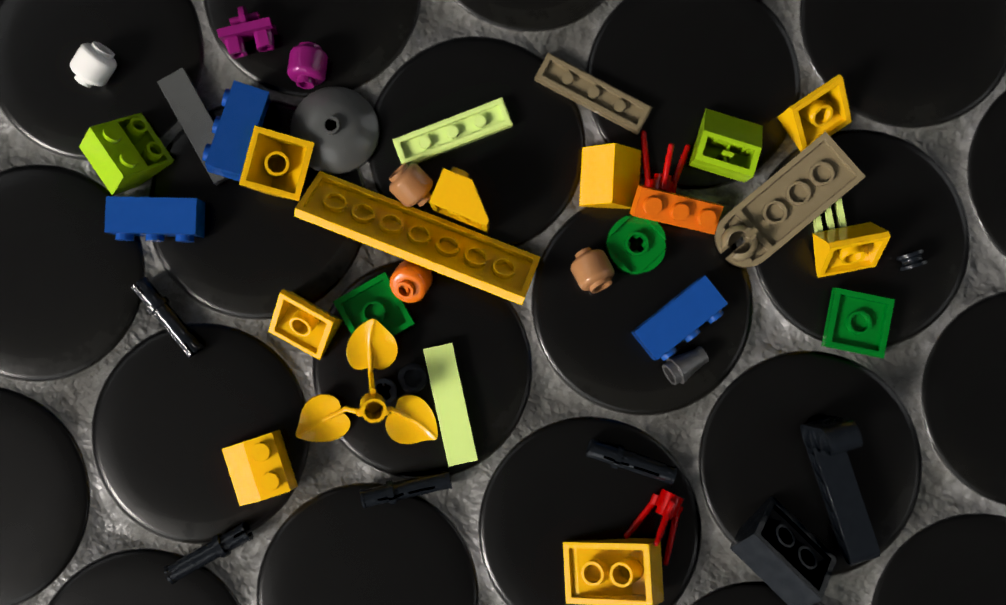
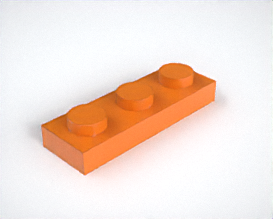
M638 184L630 214L634 217L715 235L724 206Z

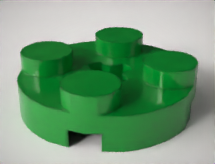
M629 215L621 218L612 226L605 246L608 257L615 267L623 272L637 275L647 273L661 263L666 252V236L658 222ZM631 237L635 240L640 237L644 241L641 244L642 252L630 250L631 243L629 239Z

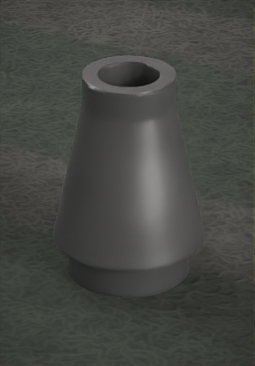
M699 346L693 350L668 358L666 363L662 365V369L667 379L673 385L678 383L684 384L698 369L709 362V358L705 350Z

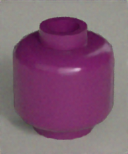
M301 42L290 50L287 74L292 81L296 82L298 87L312 89L314 86L322 84L326 79L328 56L318 44Z

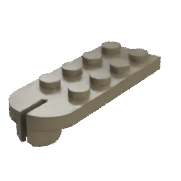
M825 131L719 221L714 235L716 247L720 254H722L742 237L745 242L725 259L730 264L741 268L757 266L866 176Z

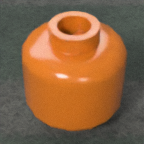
M404 260L391 275L389 286L392 293L399 300L415 303L423 299L432 285L433 274L430 269Z

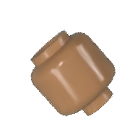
M406 162L403 163L388 178L391 181L389 185L390 192L405 207H412L416 204L421 207L432 196L429 191L433 186V180L416 163L409 165Z
M587 247L575 254L576 259L571 264L570 269L583 291H591L592 294L605 290L612 284L611 279L614 277L615 270L603 250H592L590 247Z

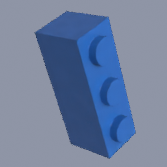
M235 80L231 90L226 88L221 103L224 106L221 117L216 116L212 126V133L215 134L212 144H206L202 155V161H205L208 172L240 181L254 125L263 126L271 102L268 91Z
M106 196L104 232L115 235V240L134 241L135 236H145V241L164 242V237H175L176 242L191 243L194 242V237L204 238L206 202L198 198Z
M705 275L690 284L631 331V333L652 360L661 358L665 361L678 351L675 346L682 340L689 342L701 332L699 327L706 321L711 324L724 314L722 308L728 303Z

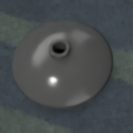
M332 86L318 89L300 102L291 120L290 134L293 137L314 142L309 167L318 172L322 171L330 175H341L360 168L370 159L377 147L379 123L374 109L362 95L345 87ZM329 122H336L337 125L334 130H327Z

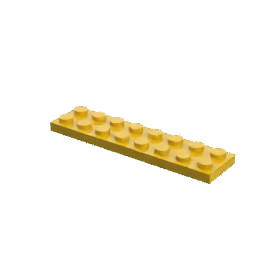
M322 171L318 172L295 207L294 217L519 305L523 304L540 260V256L417 208L405 207L399 201Z

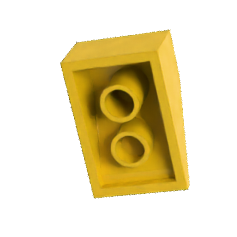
M646 538L563 542L566 604H660L664 601L661 541L659 546H654V539Z

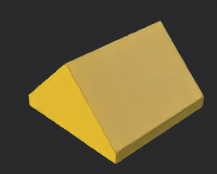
M838 74L788 107L777 117L800 152L825 131L829 136H832L852 122L843 76Z
M254 125L239 185L268 195L299 201L314 142Z
M618 143L582 147L579 207L631 209L638 184L640 185L641 150Z
M872 222L812 233L817 277L821 278L876 267L891 237L889 231Z
M282 289L277 299L268 332L320 360L343 320L292 291Z

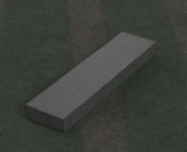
M182 67L157 81L207 171L205 161H202V155L206 144H212L215 135L212 133L214 119L187 71ZM207 171L213 184L216 186L229 179Z

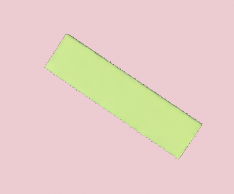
M503 97L392 139L401 164L405 162L408 165L412 163L417 164L511 128L513 123Z
M453 343L423 349L448 467L477 461L478 456Z

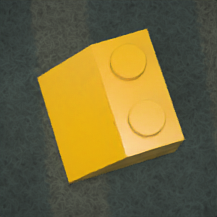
M452 167L451 171L443 168L429 201L432 210L488 233L490 228L489 219L472 179L468 178L469 173L456 167Z
M280 429L222 448L240 506L263 501L290 492L298 487Z

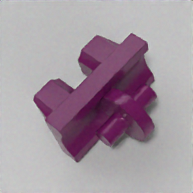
M244 5L237 8L238 16L229 18L231 26L217 29L218 38L225 44L229 55L233 59L248 55L245 42L255 40L259 52L275 49L274 35H278L271 18L260 19L258 11L248 13Z

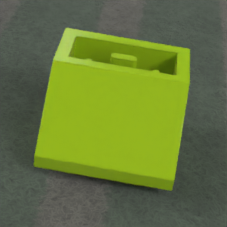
M706 108L688 166L743 183L754 177L760 157L763 126Z
M142 113L89 127L79 146L112 196L140 186L174 161Z

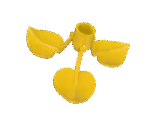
M372 318L359 325L349 338L346 348L347 359L352 368L356 370L368 368L370 392L361 398L360 408L349 406L341 408L340 402L336 397L329 394L316 395L310 398L302 408L296 429L297 438L310 442H329L339 439L350 428V419L345 414V412H350L358 417L363 416L370 423L380 422L387 416L385 420L386 431L392 440L401 444H414L437 439V422L430 406L425 400L416 395L406 394L397 400L395 408L392 406L386 407L384 398L379 393H376L373 368L378 370L388 368L395 361L398 352L395 338L377 319Z

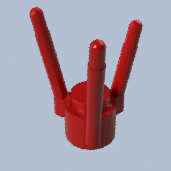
M645 130L641 131L644 186L676 193L677 183L691 146L689 144L685 145L672 178L669 172L674 144L670 143L665 157L663 173H654V178L651 179L647 133Z
M661 489L659 495L653 493L649 503L625 532L624 538L628 539L654 506H657L655 512L663 517L653 542L654 546H659L669 519L672 520L663 558V565L667 566L673 548L679 517L684 508L681 506L684 499L664 489Z

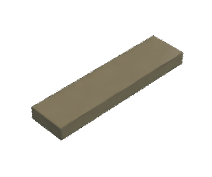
M549 52L534 78V81L636 135L639 134L652 109V106Z

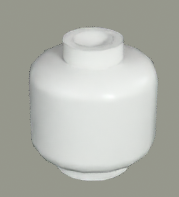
M97 41L81 44L70 62V68L75 74L74 79L88 88H91L92 85L105 86L117 67L114 52Z

